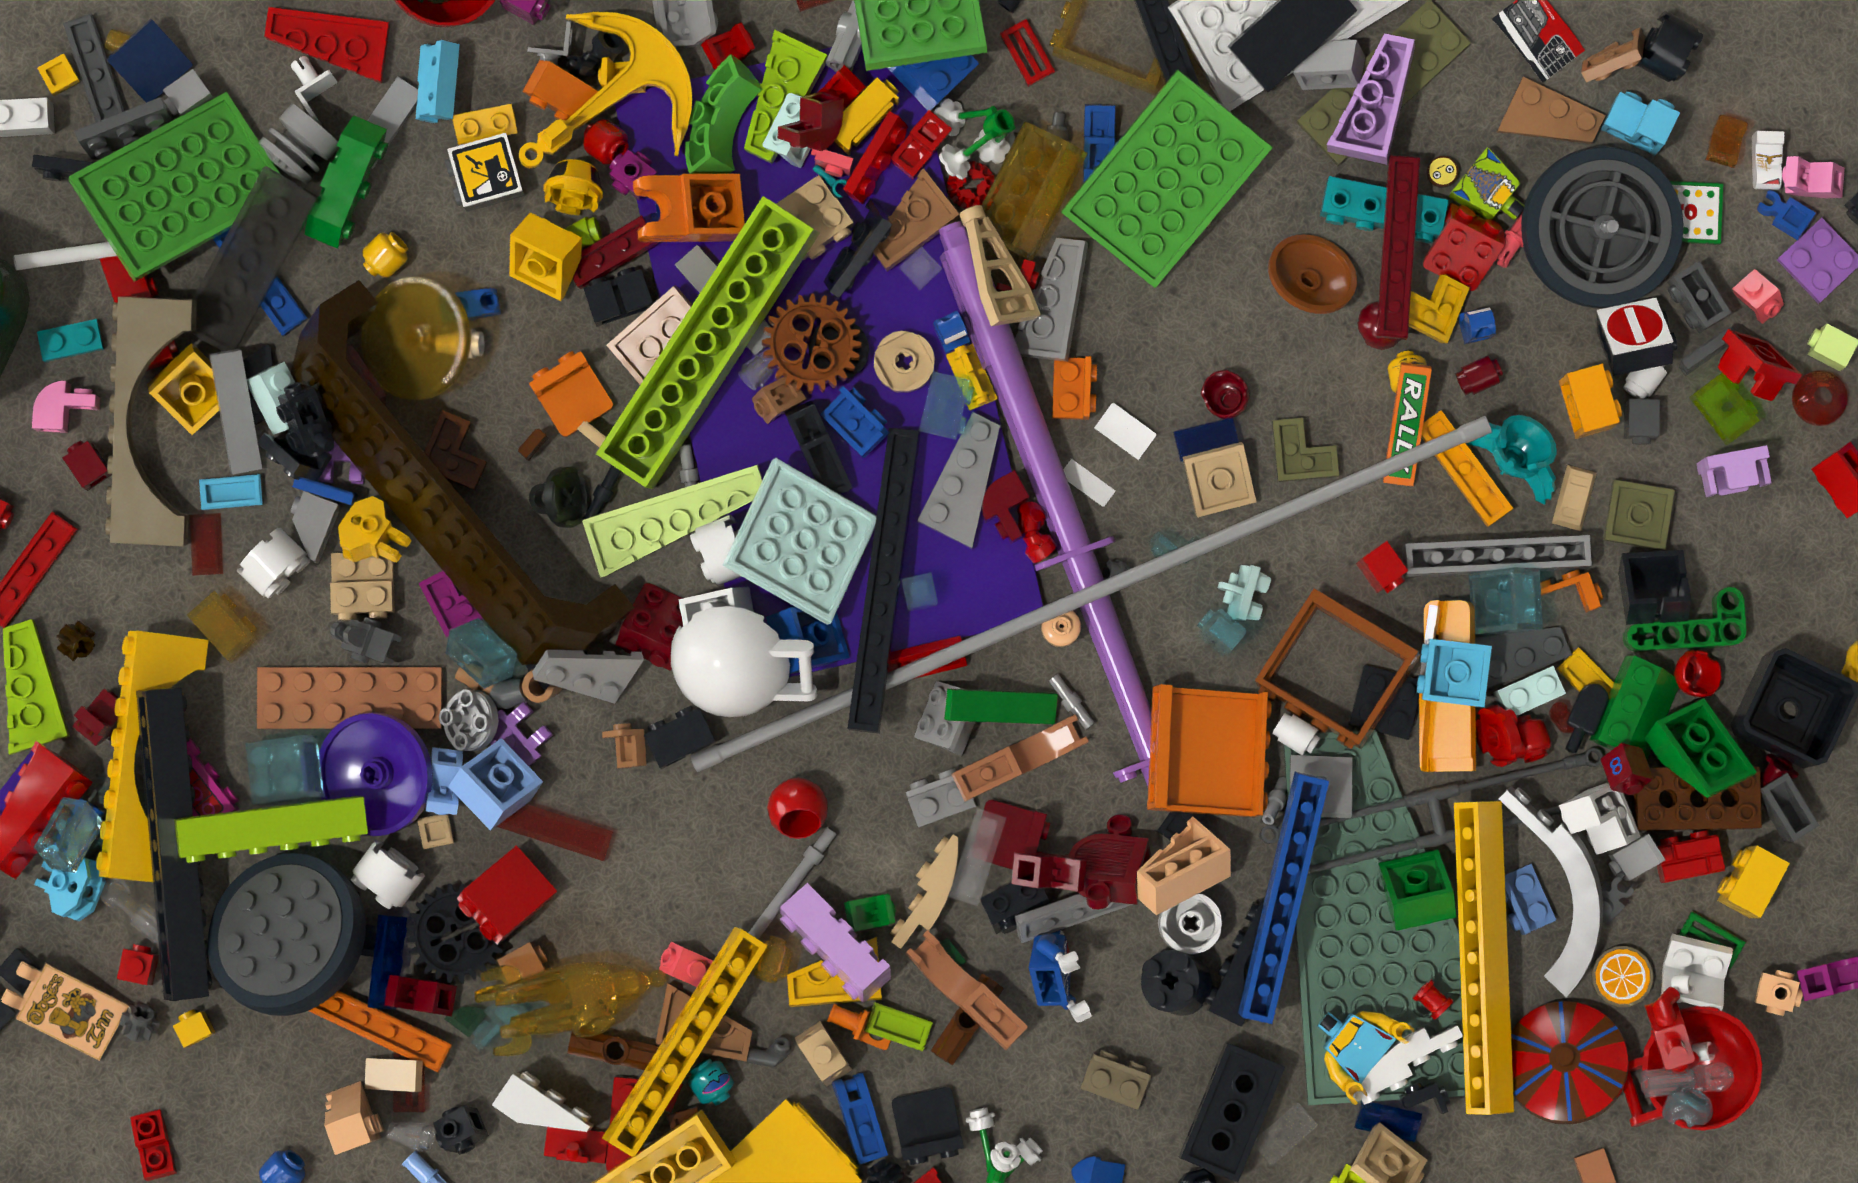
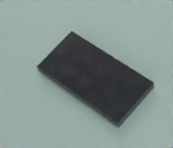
M1277 0L1227 47L1263 90L1268 93L1346 22L1357 9L1349 0Z

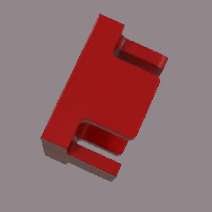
M1730 329L1727 330L1722 338L1729 347L1721 357L1718 369L1733 383L1739 384L1751 367L1756 372L1753 377L1756 383L1750 392L1756 397L1773 401L1786 382L1796 385L1802 376L1768 341Z

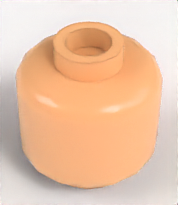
M1072 610L1042 623L1041 632L1043 638L1049 644L1055 647H1066L1077 640L1081 632V622L1078 615Z

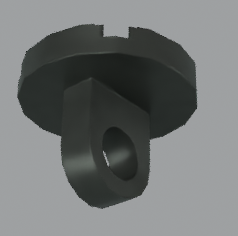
M558 467L552 470L546 479V483L535 485L529 493V502L532 509L539 514H547L551 522L557 527L574 528L581 524L583 520L581 519L582 514L587 513L589 507L587 483L584 477H579L578 473H576L579 471L573 467ZM543 491H544V499H543L544 504H543L542 499H541V495H542V492H543Z

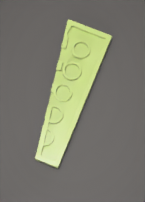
M758 465L582 520L600 578L695 531L696 528L713 522L752 502L763 480Z

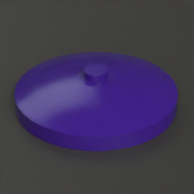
M370 712L343 720L326 736L317 757L316 782L322 800L363 796L368 834L363 835L382 836L406 828L419 817L426 806L428 793L432 790L433 770L431 758L423 740L410 725L390 714Z

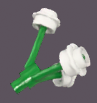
M988 1108L970 1111V1117L966 1118V1123H969L970 1131H980L988 1172L987 1183H1005L1006 1178L1024 1160L1031 1166L1036 1161L1040 1162L1042 1160L1039 1154L1043 1150L1031 1137L1027 1141L1020 1138L1021 1142L1017 1146L1014 1144L1010 1145L1007 1142H1000L991 1151L986 1128L994 1126L993 1117L996 1115L995 1113H989Z

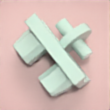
M1240 565L1238 574L1231 573L1228 583L1219 582L1217 588L1225 591L1223 603L1229 604L1226 618L1246 621V619H1260L1263 607L1261 604L1252 602L1254 591L1266 593L1271 582L1270 577L1260 572V567Z

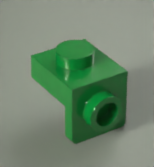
M889 893L844 902L847 923L853 928L854 932L895 923L894 916L896 910Z

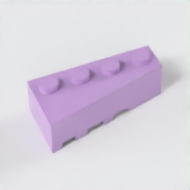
M1384 33L1360 83H1358L1346 110H1344L1333 135H1331L1327 143L1328 152L1387 165L1415 50L1414 39Z
M808 883L780 907V912L783 916L780 918V921L791 933L796 930L802 936L801 944L811 955L817 953L824 960L821 965L833 978L836 975L839 976L845 983L842 988L853 1000L858 997L864 1003L891 979L890 965L884 959L878 963L876 961L878 957L873 952V948L865 940L858 943L855 939L857 935L853 928L842 918L837 920L834 917L836 915L834 909Z

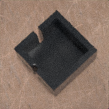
M1683 550L1622 553L1618 575L1626 625L1654 623L1655 618H1659L1660 623L1688 621L1691 595L1688 578H1686L1687 570Z

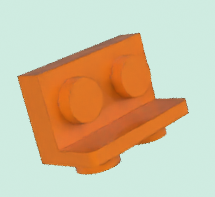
M1091 356L1069 358L1068 362L1054 360L1052 419L1089 420L1090 412H1096V394H1090L1091 382L1097 381V364H1091Z

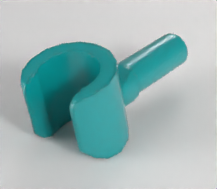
M815 165L813 170L831 187L833 196L838 199L843 198L836 192L835 187L837 184L845 186L847 181L842 179L836 180L819 165Z

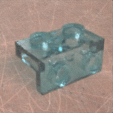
M932 371L919 431L955 440L957 434L963 435L967 417L962 416L964 404L970 405L974 387L969 386L970 380Z

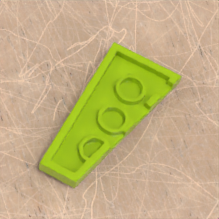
M30 619L3 628L9 755L32 749L35 741L45 745L70 737L35 620Z

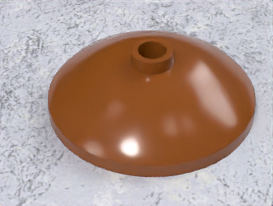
M1305 234L1294 235L1281 241L1270 256L1268 273L1272 285L1284 300L1300 310L1315 314L1332 313L1346 306L1355 293L1357 275L1351 260L1342 249L1324 238Z

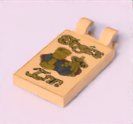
M21 961L16 974L31 982L23 996L6 989L1 1002L19 1010L16 1016L17 1020L100 1061L119 1026L122 1012H126L129 1005L48 963H45L42 970H39Z

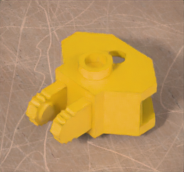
M374 496L354 502L338 526L343 557L352 562H357L371 556L378 559L381 555L397 563L402 555L396 549L387 545L391 540L406 548L412 542L409 536L392 527L391 521L387 520L384 502Z

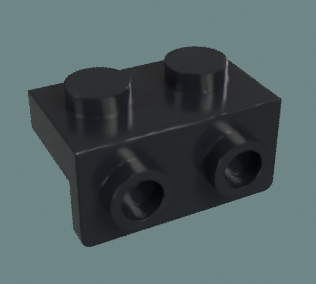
M263 433L258 442L267 451L265 456L277 464H282L285 467L284 473L296 480L303 477L317 482L332 458V455L326 451L315 457L300 454L297 450L291 449L286 437L281 439Z
M1012 883L980 899L996 934L1000 932L1007 934L1016 930L1015 916L1050 904L1043 888L1020 886Z

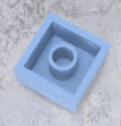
M500 738L460 767L448 787L491 831L530 802L543 781Z

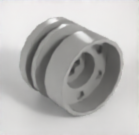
M291 103L279 117L287 131L282 134L278 130L270 128L268 132L277 140L275 145L264 137L258 143L265 150L268 158L290 177L301 180L308 185L312 178L303 168L307 166L318 173L320 169L312 157L316 154L323 159L329 160L339 148L336 146L338 141L308 114Z

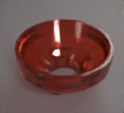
M1814 371L1805 374L1799 379L1792 391V405L1800 419L1814 426H1825L1835 422L1841 417L1847 406L1848 395L1844 383L1837 376L1826 371ZM1823 387L1830 391L1832 398L1829 404L1821 405L1817 403L1814 394L1818 388Z

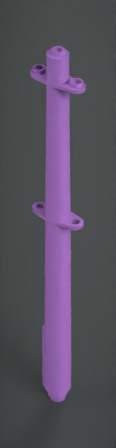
M961 221L946 225L939 229L940 240L945 250L939 258L983 370L987 369L1038 503L1045 511V521L1052 539L1057 544L1056 549L1059 556L1035 565V569L1040 571L1062 563L1073 592H1078L1104 580L1094 550L1114 543V536L1092 544L1090 543L1010 324L991 327L980 299L966 228L962 225ZM992 279L993 286H994L995 290L997 291V289H996V287H995V284H994V281H993V279ZM1107 595L1080 607V610L1140 759L1139 763L1113 772V774L1122 783L1137 777L1136 770L1141 769L1148 787L1152 710L1111 597Z

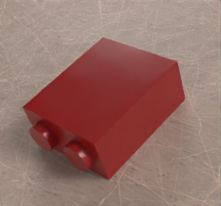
M516 845L463 889L457 900L460 902L459 907L462 912L468 917H473L480 925L481 933L488 940H493L498 945L551 900L557 890Z

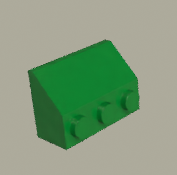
M1635 655L1625 656L1615 678L1613 688L1609 692L1608 706L1595 735L1591 736L1589 740L1610 750H1613L1621 743L1642 748L1648 761L1652 749L1644 738L1656 721L1667 716L1679 688L1675 677L1665 669Z

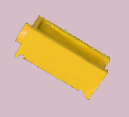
M877 77L844 110L842 126L834 142L845 153L850 155L852 145L857 147L886 117L888 112L894 109L893 103L899 104V97L897 96L899 91L888 80L882 82Z

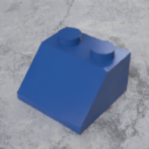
M790 607L766 617L768 626L778 633L779 639L808 640L813 643L812 669L850 658L837 611L832 622L828 625L797 607ZM789 658V674L800 672L799 658Z

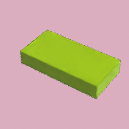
M874 1002L864 1031L923 1051L933 1022Z

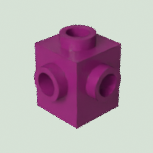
M627 150L624 155L618 154L609 166L612 170L609 174L614 181L611 185L624 196L629 192L639 201L643 196L635 195L633 181L642 176L658 175V173L650 167L652 162L639 151L633 154ZM629 172H636L632 176L627 175Z

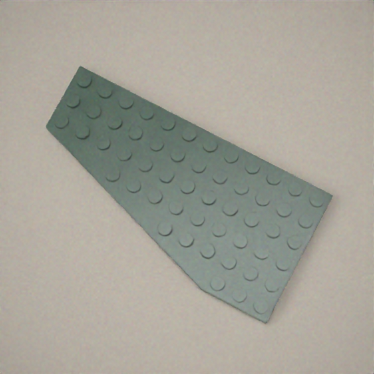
M1373 730L1362 749L1353 746L1352 749L1345 747L1336 740L1338 735L1333 732L1316 733L1320 740L1312 753L1305 751L1303 754L1306 756L1352 757V811L1403 799L1376 730ZM1283 744L1288 802L1290 794V756L1300 754ZM1406 806L1320 826L1310 865L1414 841L1415 838L1419 837V834ZM1424 848L1397 852L1311 873V876H1307L1295 926L1307 1105L1351 1103L1346 1092L1342 1091L1330 1078L1324 1061L1326 1050L1323 1046L1330 1039V1036L1317 1025L1328 1012L1341 1022L1349 1014L1356 1015L1360 1011L1383 1013L1399 1023H1407L1414 1030L1421 1027L1425 1028L1429 1037L1453 1025H1457L1463 1035L1459 932L1453 918L1396 931L1388 909L1378 863L1425 853ZM1430 979L1435 982L1434 986L1446 998L1451 997L1454 1000L1436 1020L1431 1017L1432 1013L1420 1001L1415 1002L1412 999L1416 992ZM1409 1029L1404 1030L1402 1038L1412 1033V1031ZM1463 1037L1457 1040L1458 1046L1442 1053L1439 1048L1429 1053L1431 1059L1422 1064L1414 1066L1412 1062L1408 1063L1413 1074L1406 1078L1408 1084L1394 1091L1387 1087L1379 1091L1381 1097L1374 1101L1400 1100L1399 1096L1406 1094L1404 1088L1417 1082H1422L1423 1086L1432 1082L1437 1083L1438 1087L1444 1086L1448 1097L1465 1096Z

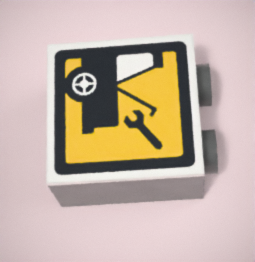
M507 133L447 149L450 157L445 159L449 177L455 176L458 186L453 188L457 205H463L466 212L525 196Z

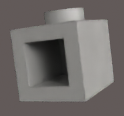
M194 69L163 89L168 96L164 102L174 116L178 113L182 116L214 99Z

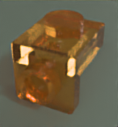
M1719 115L1710 135L1705 160L1735 168L1748 123L1734 117Z

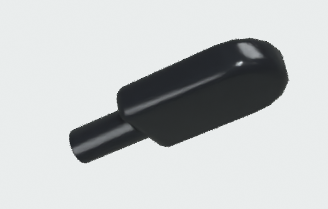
M1593 683L1584 686L1576 698L1566 722L1569 727L1574 728L1565 748L1570 753L1577 754L1584 735L1593 736L1598 729L1609 701L1608 693L1601 685Z

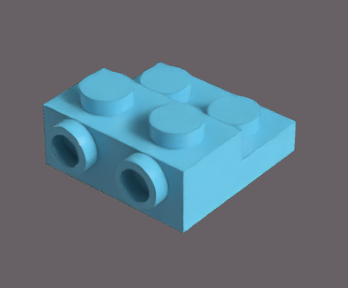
M1429 639L1428 645L1422 644L1420 662L1426 663L1425 675H1418L1416 693H1422V700L1485 707L1492 646Z

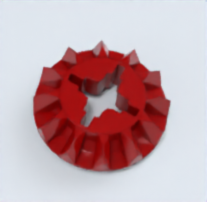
M972 161L969 162L970 170L967 172L969 177L973 181L983 179L976 187V197L970 189L959 190L967 184L966 178L961 180L957 176L950 175L947 181L950 198L956 205L964 209L976 205L984 207L991 201L996 189L994 175L988 167Z

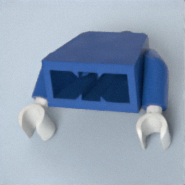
M1059 930L1050 934L1037 935L1034 937L1029 963L1037 1005H1061L1065 1010H1070L1074 1020L1078 1023L1092 1017L1086 1001L1083 1000L1075 1004L1076 998L1069 993L1071 972L1080 969V966L1076 962L1079 960L1075 951L1069 952L1067 939L1063 931Z

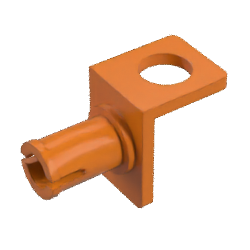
M837 1004L833 1005L827 1022L853 1031V1039L860 1040L882 1050H887L891 1041L885 1038L874 1040L868 1032L864 1031L870 1011L865 1009L864 1012L861 1011L858 1014L837 1006Z

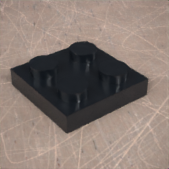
M1366 665L1363 666L1348 725L1362 728L1396 673ZM1407 677L1374 730L1376 732L1409 740L1419 702V693H1416L1418 679Z

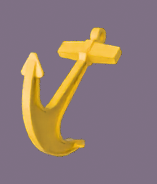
M615 12L567 14V20L594 30L616 34L623 38L629 46L630 60L619 74L567 120H555L550 126L538 133L537 143L528 142L524 144L519 151L521 164L527 168L539 166L543 159V153L553 155L571 141L574 130L645 86H654L664 90L671 100V130L675 149L674 156H678L691 115L692 87L686 66L674 45L657 29L629 15ZM532 150L536 152L537 157L534 160H528L525 153Z

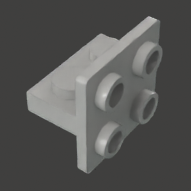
M937 681L929 694V700L922 718L918 722L914 737L962 756L975 722L949 721L944 719L947 689L962 688Z

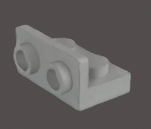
M956 768L938 774L940 780L928 784L926 778L910 784L911 790L906 792V796L918 828L976 807L973 798L964 802L951 775L956 772Z

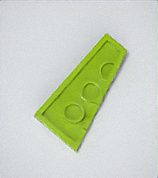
M775 29L772 37L771 51L767 56L765 64L766 70L762 84L760 83L762 91L758 93L756 109L752 114L744 146L746 152L773 164L778 153L764 148L763 142L787 94L793 93L800 97L810 95L828 58L827 54Z

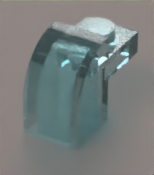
M513 1001L498 1002L484 1010L492 1020L490 1023L484 1020L472 1032L475 1038L471 1043L479 1051H482L501 1030H504L518 1045H522L543 1022L531 1010L520 1003Z

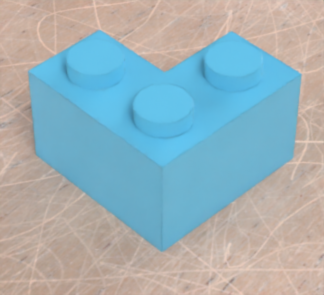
M1620 92L1616 96L1600 130L1655 156L1665 145L1680 112L1674 110L1675 106L1663 99H1658V101L1652 99L1646 105L1641 102L1642 98L1631 92H1626L1625 94Z

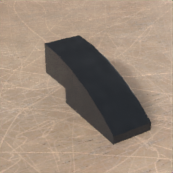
M810 400L786 411L784 414L814 479L838 494L852 489V485L814 402Z

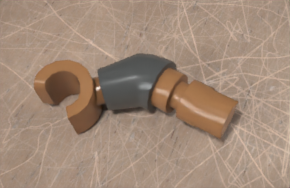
M464 661L455 675V679L464 683L472 690L485 692L494 701L496 707L510 709L528 700L536 703L544 702L558 695L562 688L553 685L548 686L546 690L541 688L538 681L534 680L533 670L528 672L524 678L498 679L495 676L489 678L488 672Z

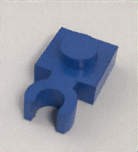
M1769 190L1766 198L1771 200L1773 205L1766 206L1760 202L1757 208L1758 212L1764 216L1773 215L1775 217L1773 226L1799 240L1814 219L1816 213L1791 197L1786 203H1783L1775 191Z

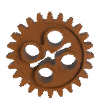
M811 294L809 302H805L803 297L798 295V304L794 305L788 299L786 300V311L779 306L776 308L779 318L769 316L768 321L773 328L764 327L763 333L770 336V338L763 339L762 345L770 347V349L763 352V358L773 359L767 365V368L778 369L775 374L776 380L782 376L786 377L785 387L795 382L796 392H799L802 386L806 385L809 394H812L814 386L818 385L820 391L824 393L825 383H829L833 388H836L837 377L843 381L847 380L844 369L854 371L855 366L849 360H859L860 355L852 350L861 348V342L853 340V338L860 335V330H851L850 327L855 324L856 320L855 318L845 319L848 313L847 308L840 312L836 310L838 306L837 300L829 306L826 305L827 296L825 295L820 302H816L814 294ZM800 318L806 320L810 327L806 331L800 332L795 330L792 323ZM819 318L821 323L815 344L818 346L813 347L808 368L803 369L802 364L807 350L806 342L810 340L814 322ZM827 327H833L838 331L839 336L835 340H827L824 338L822 330ZM794 347L800 351L801 357L798 360L791 361L785 357L784 351L787 348ZM818 356H825L829 359L830 366L826 369H819L814 365L813 360Z

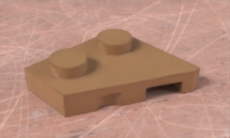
M1640 27L1631 32L1633 40L1620 46L1615 41L1602 51L1583 61L1581 73L1586 83L1594 79L1595 81H1601L1609 77L1617 69L1622 67L1623 69H1629L1640 62L1643 57L1645 36Z

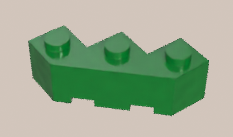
M353 115L336 145L339 147V150L336 153L333 162H329L320 184L322 190L317 203L313 202L308 213L304 235L337 249L344 238L349 240L355 228V223L352 222L354 208L360 199L365 200L372 186V183L368 182L370 169L377 159H383L387 151L388 143L384 142L387 129Z

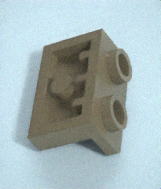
M1102 1050L1099 1056L1092 1054L1080 1089L1138 1110L1152 1076L1146 1073L1147 1067L1132 1061L1129 1062L1128 1066L1117 1063L1118 1056Z

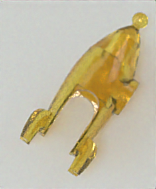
M603 961L570 963L541 970L521 977V973L516 967L502 965L482 972L480 975L483 982L502 980L504 984H497L475 991V1001L480 1003L495 1000V1006L535 1001H546L551 1004L513 1016L510 1019L509 1025L500 1026L501 1037L512 1038V1040L504 1045L493 1047V1055L514 1056L526 1053L532 1045L531 1035H547L573 1031L575 1036L586 1038L607 1031L615 1023V1016L641 998L650 985L662 987L666 983L667 978L666 974L661 970H654L650 975H646L644 972L632 967Z

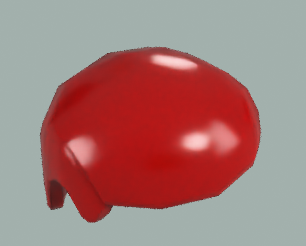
M1701 650L1686 651L1677 661L1674 677L1679 689L1683 693L1693 697L1712 696L1719 689L1722 679L1721 666L1718 661L1712 660L1707 656L1708 652Z

